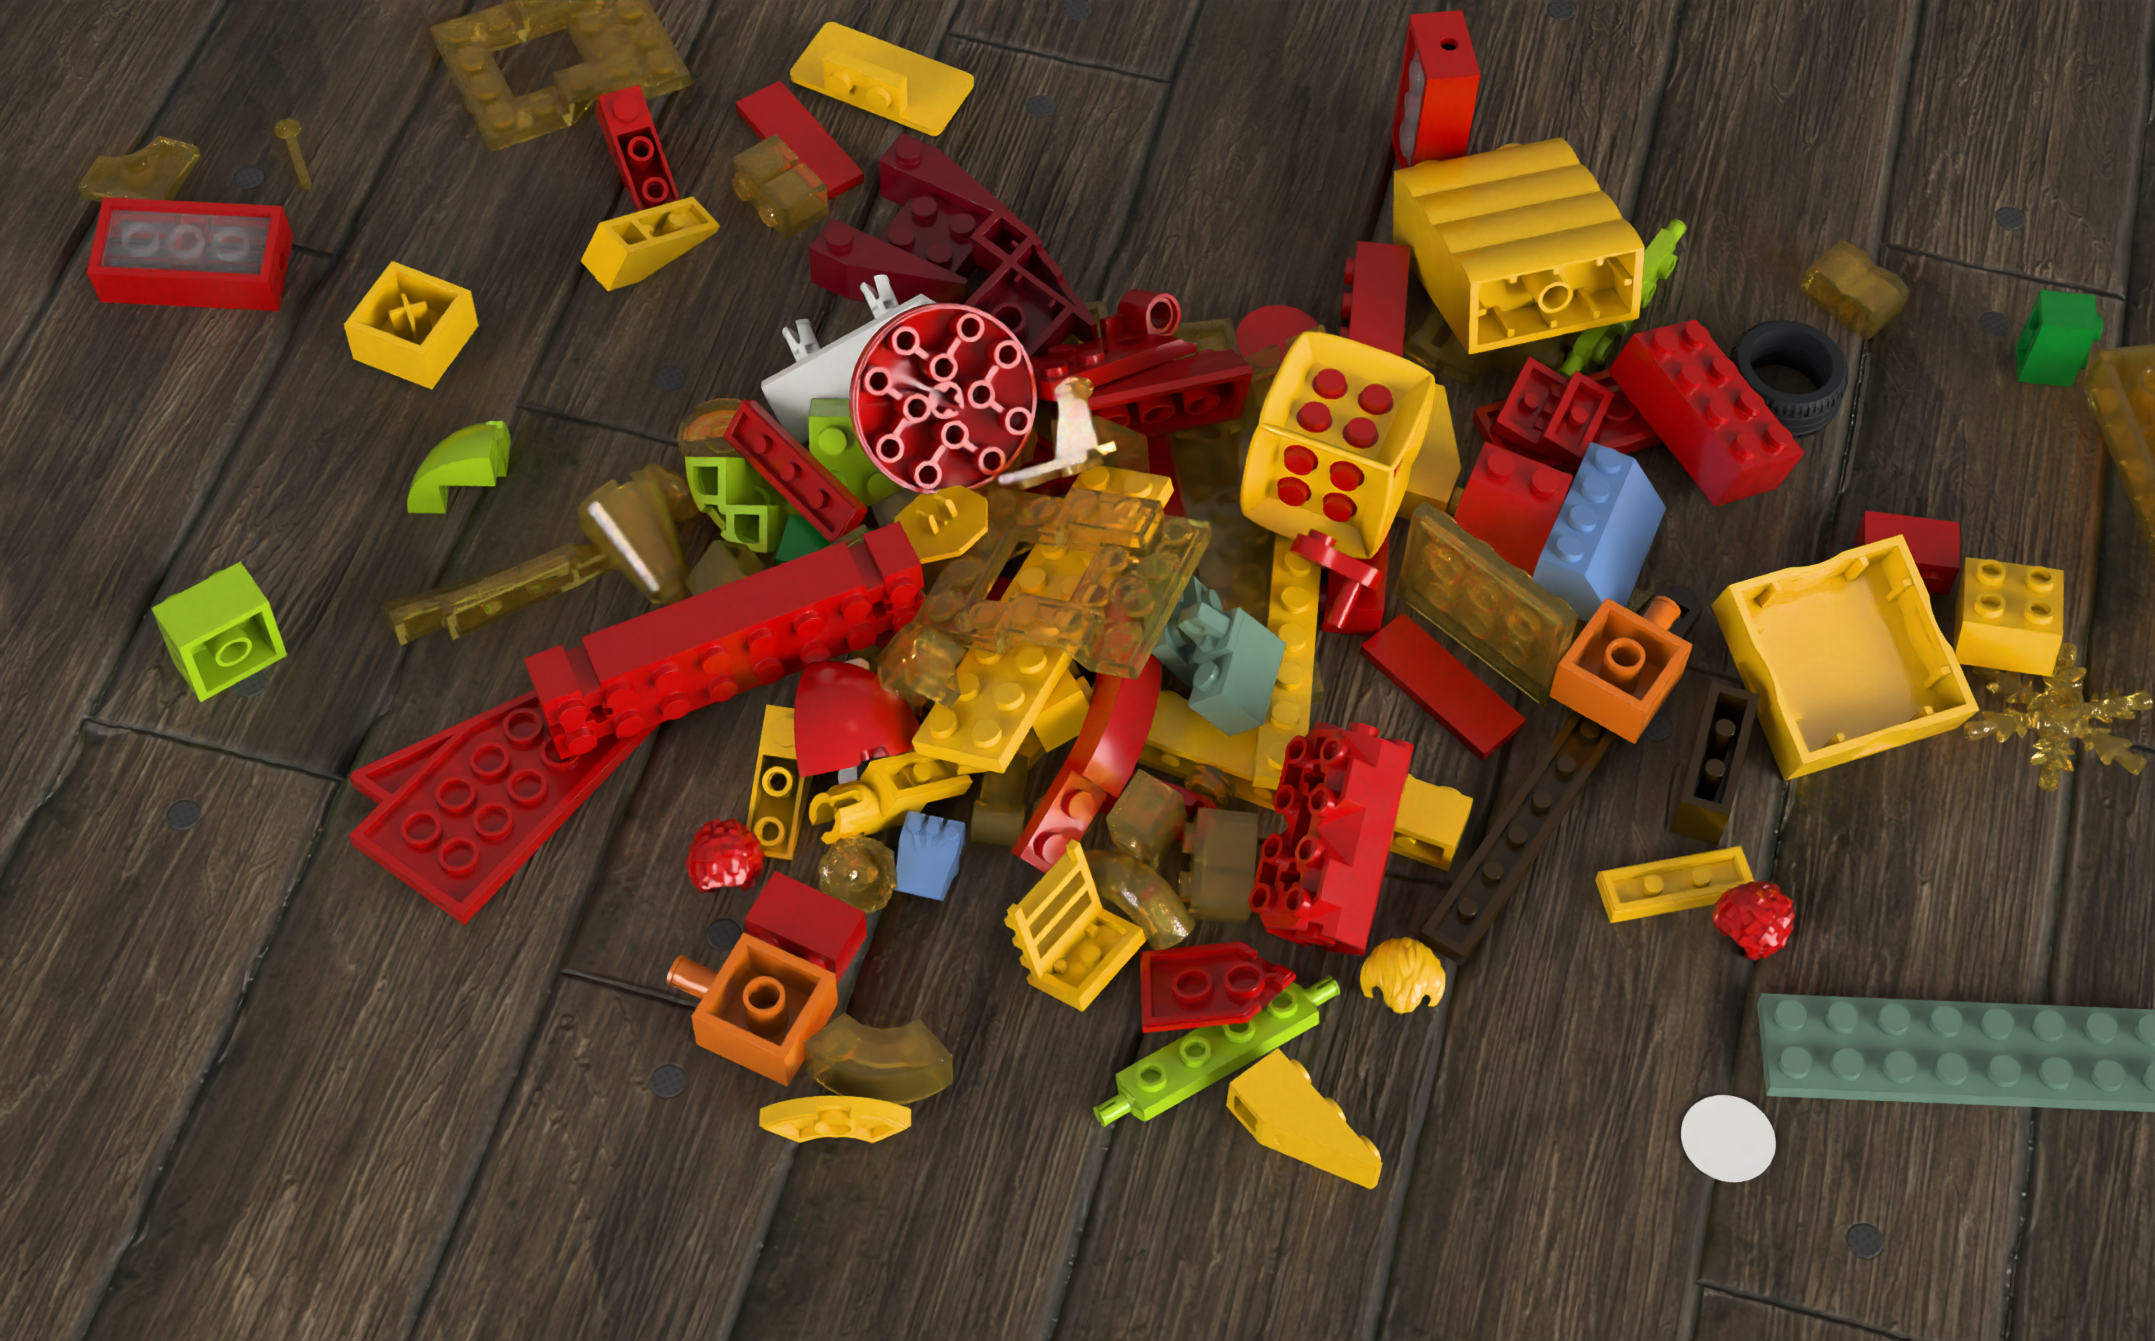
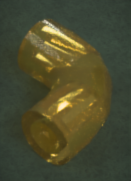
M1091 849L1083 851L1099 899L1114 903L1129 915L1134 923L1142 928L1144 936L1153 950H1165L1176 945L1194 929L1195 921L1182 900L1169 883L1149 865L1127 853L1115 850Z

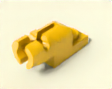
M916 751L872 760L859 780L834 785L828 791L816 795L810 803L809 818L812 826L831 822L835 818L833 829L824 832L821 840L827 845L849 841L857 836L861 838L885 829L902 826L908 811L921 813L926 803L963 795L967 792L973 781L968 774L956 775L954 762L920 755Z

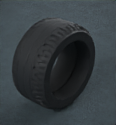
M1775 320L1757 324L1749 328L1748 331H1745L1737 339L1728 358L1736 365L1739 373L1752 389L1763 398L1765 405L1779 422L1790 431L1793 439L1814 435L1825 428L1836 416L1848 385L1849 368L1841 348L1826 333L1801 322ZM1766 365L1790 367L1807 376L1817 390L1806 394L1780 392L1763 383L1756 376L1753 369Z

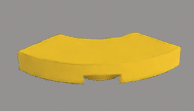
M804 1097L778 1102L761 1108L759 1126L798 1143L823 1137H849L875 1143L910 1127L911 1109L891 1102L864 1097Z

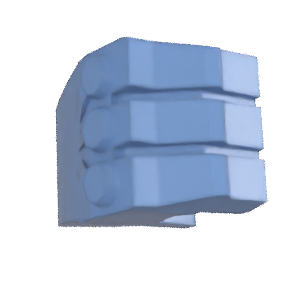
M908 811L899 839L893 890L943 901L953 878L959 872V858L962 846H965V823Z

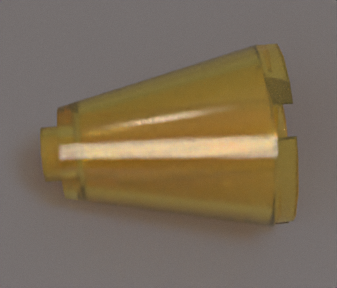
M637 470L629 473L633 481L619 486L616 479H613L591 493L579 505L577 513L581 519H575V523L579 530L651 603H663L664 606H668L681 601L688 595V587L691 585L693 578L661 479L657 473L651 470Z

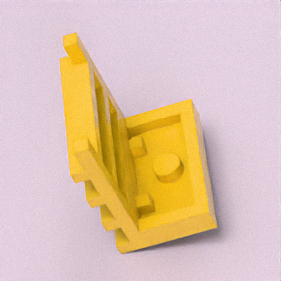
M1072 839L1066 845V853L1018 905L1013 903L1007 909L1008 916L1004 921L1006 926L1013 929L1016 933L1012 938L1014 946L1022 949L1023 955L1019 960L1021 965L1028 968L1031 972L1027 976L1028 983L1083 1012L1145 943L1146 939L1141 927L1103 909L1081 844Z

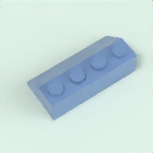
M1590 442L1539 557L1525 599L1585 622L1591 620L1606 598L1626 608L1666 510V506L1635 458L1620 453L1615 449Z

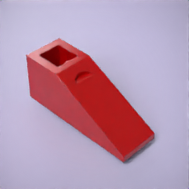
M640 84L598 96L595 112L609 152L636 211L680 200Z

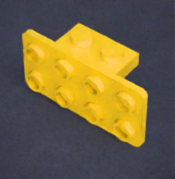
M827 22L823 25L790 70L791 80L796 84L932 136L942 133L974 87V77L970 73L835 22Z

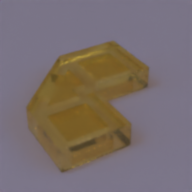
M1100 416L1051 420L1055 458L1063 459L1102 455L1103 466L1150 474L1146 435Z

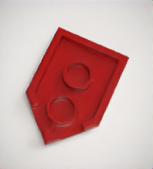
M1243 941L1140 951L1143 1033L1247 1023L1296 979V973L1281 964L1275 966L1258 956L1256 949Z

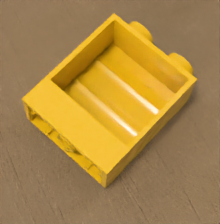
M1559 137L1524 145L1511 143L1501 146L1494 151L1444 161L1426 160L1413 167L1394 170L1393 241L1396 245L1410 246L1409 265L1468 355L1639 319L1644 244L1633 226L1622 218L1612 199L1605 192L1601 191L1592 173L1584 165L1580 164L1575 152L1563 138Z

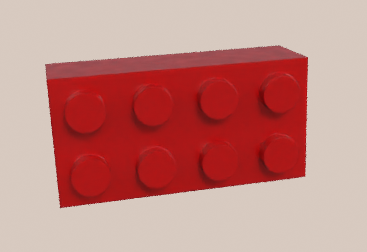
M1696 319L1633 334L1608 370V373L1714 507L1777 489L1805 454L1793 439L1790 431L1779 422L1765 405L1763 398L1752 389L1739 373L1736 365L1726 357L1713 341L1707 329L1701 326Z

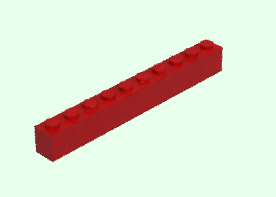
M1357 241L1355 259L1346 258L1343 285L1352 286L1351 292H1343L1340 319H1349L1348 327L1340 326V337L1402 357L1410 246ZM1390 530L1381 547L1372 558H1354L1379 570L1384 576L1376 592L1365 588L1361 589L1343 629L1334 627L1326 623L1325 620L1345 579L1321 568V573L1327 574L1326 584H1320L1318 612H1323V632L1372 637L1380 631L1385 603Z

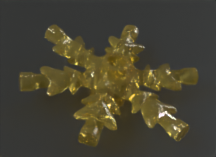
M2069 642L2061 643L2057 664L2055 663L2052 677H2042L2044 683L2048 686L2044 693L2033 691L2031 679L2023 685L2018 672L2006 671L2004 673L2000 669L1974 666L1973 673L1983 679L1993 681L1986 685L1988 691L2008 695L2009 697L2006 701L2010 703H2025L2028 706V711L2022 713L2012 708H2005L2006 714L1984 711L1981 715L1986 721H1968L1964 723L1963 727L1964 735L1968 741L1996 734L1998 743L2006 741L2015 731H2017L2022 739L2028 728L2035 729L2040 738L2043 739L2038 740L2032 745L2041 750L2035 753L2029 759V762L2033 765H2042L2039 786L2046 791H2054L2059 787L2060 769L2066 772L2074 771L2067 755H2074L2075 752L2067 742L2075 737L2084 740L2086 752L2094 747L2104 765H2110L2112 759H2115L2125 770L2135 776L2142 771L2147 762L2139 754L2125 750L2132 746L2130 740L2109 736L2108 734L2111 732V729L2091 727L2089 719L2093 717L2107 723L2113 722L2111 717L2124 720L2135 719L2136 716L2130 709L2140 711L2152 708L2153 700L2147 690H2143L2129 696L2120 697L2119 689L2114 688L2101 700L2096 692H2094L2090 701L2084 702V698L2079 692L2084 685L2076 683V681L2083 677L2087 670L2083 667L2074 668L2077 647Z

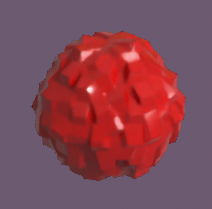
M735 818L725 821L713 819L710 822H706L692 837L693 842L689 846V854L685 860V866L692 884L695 885L699 893H716V888L742 886V891H746L756 886L757 878L762 877L765 854L760 846V840L749 830L748 826L739 823Z
M1757 880L1750 881L1747 884H1740L1725 891L1716 901L1715 910L1712 914L1713 925L1724 937L1729 934L1740 948L1745 947L1744 950L1747 952L1744 956L1745 958L1754 961L1761 957L1766 958L1785 947L1788 937L1794 929L1793 919L1795 914L1792 907L1793 900L1780 892V888L1770 881L1763 882Z

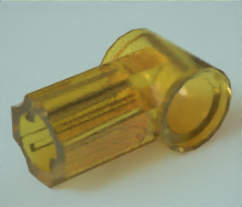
M1017 751L1004 773L989 770L984 772L980 798L975 799L971 842L1014 847L1025 826L1026 803H1023L1027 787L1029 757L1023 756Z

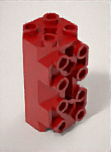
M1317 722L1314 729L1305 737L1301 735L1295 736L1288 743L1277 792L1273 799V806L1276 812L1284 815L1288 828L1281 835L1277 833L1271 834L1263 842L1253 889L1249 896L1250 908L1253 912L1260 915L1266 928V933L1309 947L1310 943L1324 946L1323 951L1335 954L1365 956L1412 761L1413 744L1398 739L1378 738L1379 729L1357 722L1349 723L1348 730L1332 724Z

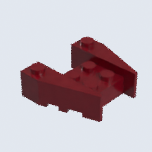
M901 132L879 160L880 196L903 206L879 238L832 218L809 246L811 282L849 300L865 302L866 297L860 289L861 284L865 282L873 287L878 294L874 276L885 274L889 279V284L899 305L921 293L936 303L963 305L969 299L968 278L978 266L975 263L970 236L999 206L1016 218L1017 215L940 149Z
M999 206L970 236L975 263L991 274V276L963 305L984 311L1002 322L1017 337L1028 356L1040 358L1048 355L1050 347L1061 345L1070 334L1083 343L1099 338L1096 320L1081 298L1077 297L1057 263L1051 260L1035 231Z

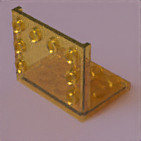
M1426 501L1412 512L1396 596L1541 706L1545 707L1553 699L1549 695L1559 662L1588 622L1578 619L1579 614L1573 611L1564 599L1550 594L1534 582L1526 571L1514 567L1495 553L1487 542L1476 539L1457 525L1456 521L1446 512L1437 510ZM1634 586L1626 608L1640 615L1654 594L1647 588L1642 592Z

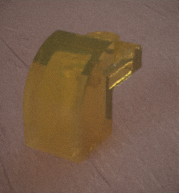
M912 621L896 633L876 659L880 687L920 708L924 706L929 698L951 708L961 695L956 664L967 652L966 647L963 643L920 621Z

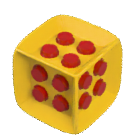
M1305 331L1300 334L1287 352L1268 391L1260 413L1259 424L1249 445L1240 492L1242 514L1254 523L1294 540L1298 533L1307 536L1310 529L1317 530L1337 541L1334 549L1352 558H1372L1381 547L1390 530L1406 492L1412 464L1421 449L1435 396L1434 375L1410 360L1354 340L1322 332Z

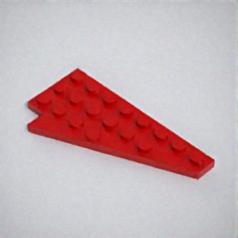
M531 690L355 770L349 776L352 786L376 802L378 806L349 834L351 844L458 922L465 925L659 724L645 728L630 737L617 739L615 732L598 738V746L594 747L591 751L560 760L542 715L536 692Z

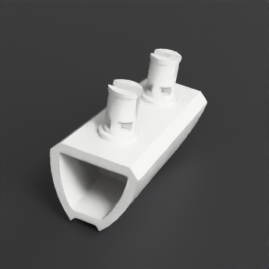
M881 274L874 276L878 294L873 287L865 282L860 286L875 319L820 349L808 319L795 321L799 335L785 326L782 333L787 339L796 363L761 382L763 393L781 426L805 449L810 451L809 411L811 399L849 398L851 378L855 365L871 337L885 323L898 314L913 307L936 302L921 293L899 305L887 275Z

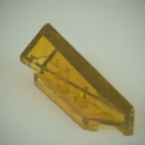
M600 540L587 545L570 542L521 564L385 602L380 605V609L400 646L443 627L446 628L453 641L616 570L621 566L606 540Z

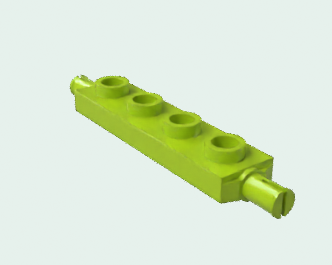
M1678 219L1671 220L1666 229L1662 228L1644 251L1640 306L1643 308L1648 305L1657 287L1655 283L1659 278L1666 280L1677 262L1678 257L1673 254V251L1676 248V243L1687 230L1686 225ZM1633 320L1584 330L1577 339L1573 350L1568 353L1566 361L1556 372L1567 379L1570 378L1575 370L1586 376L1595 363L1602 365L1606 361L1614 345L1613 339L1617 334L1624 336L1632 325Z
M1330 975L1307 989L1292 982L1247 1023L1199 1027L1115 1074L1118 1095L1093 1107L1098 1122H1101V1125L1106 1127L1109 1123L1127 1113H1131L1133 1116L1146 1122L1319 1024V1011L1316 1006L1340 994L1337 982Z

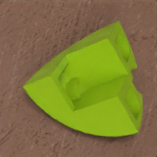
M487 421L477 423L452 433L437 444L425 457L412 480L407 499L408 513L446 514L449 486H496L497 476L507 477L511 438L505 422Z
M685 457L687 480L695 504L700 512L707 513L722 530L720 535L734 545L754 552H775L779 549L789 515L803 516L744 458Z

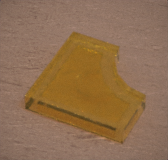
M157 136L147 147L133 154L118 157L98 155L79 183L78 189L81 197L102 202L103 197L173 200L201 156L198 147L195 145Z

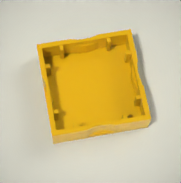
M1903 534L1843 551L1837 556L1819 564L1789 567L1728 585L1711 605L1746 691L1760 695L1756 715L1784 781L1956 729L1979 711L1953 648L1947 642L1936 623L1930 604V596Z

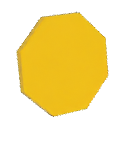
M961 485L936 490L938 492L931 493L930 495L921 493L895 516L894 523L900 521L921 564L961 556L988 531V502L986 497Z

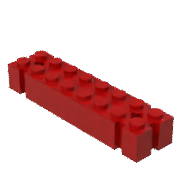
M900 521L863 534L864 542L847 548L843 541L581 637L583 645L564 651L561 644L523 658L536 692L542 715L560 760L591 751L594 747L598 746V738L615 732L617 739L630 737L645 728L669 719H679L688 712L715 702L727 701L736 694L752 688L775 683L782 677L806 669L812 662L828 661L854 650L866 649L873 643H876L877 634L890 629L893 633H909L919 626L929 623L927 600L922 591V588L925 586L921 562Z

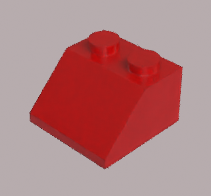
M1484 442L1443 544L1532 579L1539 557L1557 519L1573 476L1491 443Z

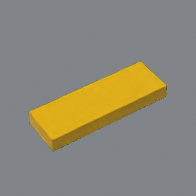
M1735 846L1599 871L1595 881L1610 923L1712 905L1728 889L1737 887L1740 884H1747L1750 881H1754L1742 847Z

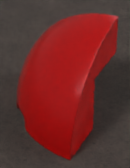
M815 661L810 663L799 681L794 709L795 751L800 778L855 767L863 761L894 756L914 749L912 739L919 730L920 725L911 707L892 685L863 667L840 661Z

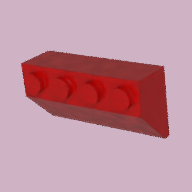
M1231 348L1221 351L1206 349L1194 354L1192 357L1172 360L1054 402L1051 401L1050 409L1062 447L1072 453H1079L1242 418L1253 371L1251 365Z

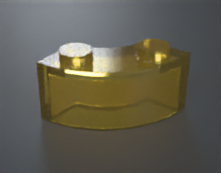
M843 1013L803 1042L806 1071L825 1088L840 1096L864 1097L894 1104H905L929 1097L953 1083L952 1054L920 1019L900 1028L877 1029L862 1025L848 1014Z

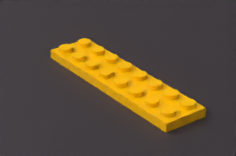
M1086 463L912 739L917 754L998 773L1005 772L1174 492L1170 477Z

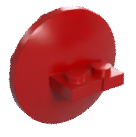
M938 302L920 305L898 314L885 323L871 337L861 352L853 371L849 390V410L853 431L861 449L870 462L895 483L910 490L929 495L938 492L936 491L938 489L957 485L972 491L984 486L1003 473L1019 455L1028 439L1034 422L1037 403L1036 381L1033 368L1024 347L1008 327L990 314L977 308L956 303Z

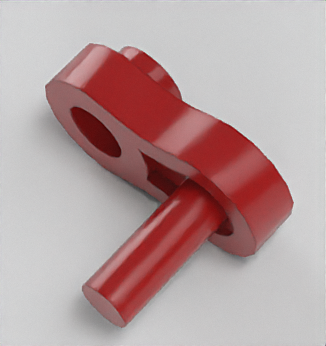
M1310 529L1307 536L1298 533L1290 549L1291 553L1345 579L1325 620L1326 623L1343 629L1361 589L1365 588L1376 592L1384 574L1334 549L1337 541L1322 532Z

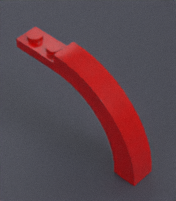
M1116 586L1090 629L1096 649V678L1091 703L1080 734L1064 765L1011 850V853L1044 874L1066 853V845L1072 839L1077 842L1081 840L1107 795L1119 798L1141 755L1157 707L1162 662L1148 651L1142 604L1119 586Z

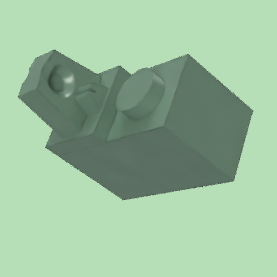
M1201 601L1191 607L1183 608L1177 626L1197 644L1193 660L1199 664V668L1193 677V689L1188 706L1228 736L1263 725L1286 643L1239 607L1224 612L1218 608L1213 609Z

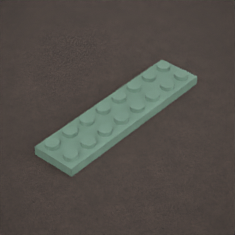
M1761 993L1757 1002L1766 1096L2155 1112V1010Z

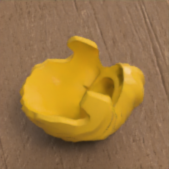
M1409 937L1390 938V940H1386L1374 947L1372 953L1367 957L1360 972V987L1365 997L1373 998L1372 989L1378 986L1383 992L1386 1005L1392 1008L1394 1012L1403 1014L1412 1012L1425 995L1430 996L1431 999L1428 1006L1435 1007L1441 1000L1445 990V973L1441 967L1440 960L1423 943Z

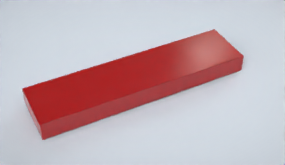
M743 399L723 438L832 545L844 541L847 546L867 513L868 508L755 400Z

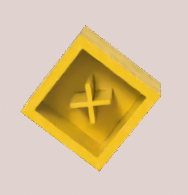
M394 261L390 262L344 323L354 360L431 390L479 326L471 290Z
M1966 557L1955 598L1953 651L1959 664L2052 677L2063 638L2064 570Z

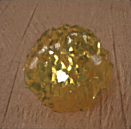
M861 835L847 839L841 837L829 847L828 853L822 857L819 864L820 867H818L821 892L864 911L865 915L874 913L877 909L882 910L887 906L888 900L892 897L893 889L898 887L894 851L885 847L882 841H877L871 837Z

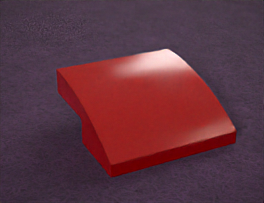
M1529 356L1522 364L1489 430L1536 453L1580 464L1615 393L1576 370L1567 379Z

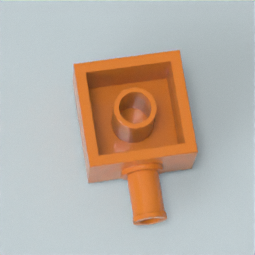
M1656 596L1645 614L1640 616L1606 598L1559 662L1549 696L1635 744L1681 679L1693 644L1668 631L1674 621L1679 618L1681 613L1679 606L1668 597Z
M744 932L719 972L688 959L687 956L679 955L673 962L667 976L668 986L676 987L702 999L691 1016L697 1045L787 1087L790 1085L838 1004L835 973Z

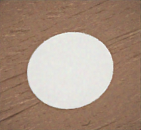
M1715 1095L1704 1098L1689 1109L1682 1122L1681 1140L1688 1158L1700 1171L1717 1180L1743 1182L1753 1179L1767 1169L1774 1157L1776 1139L1772 1125L1761 1110L1739 1097Z

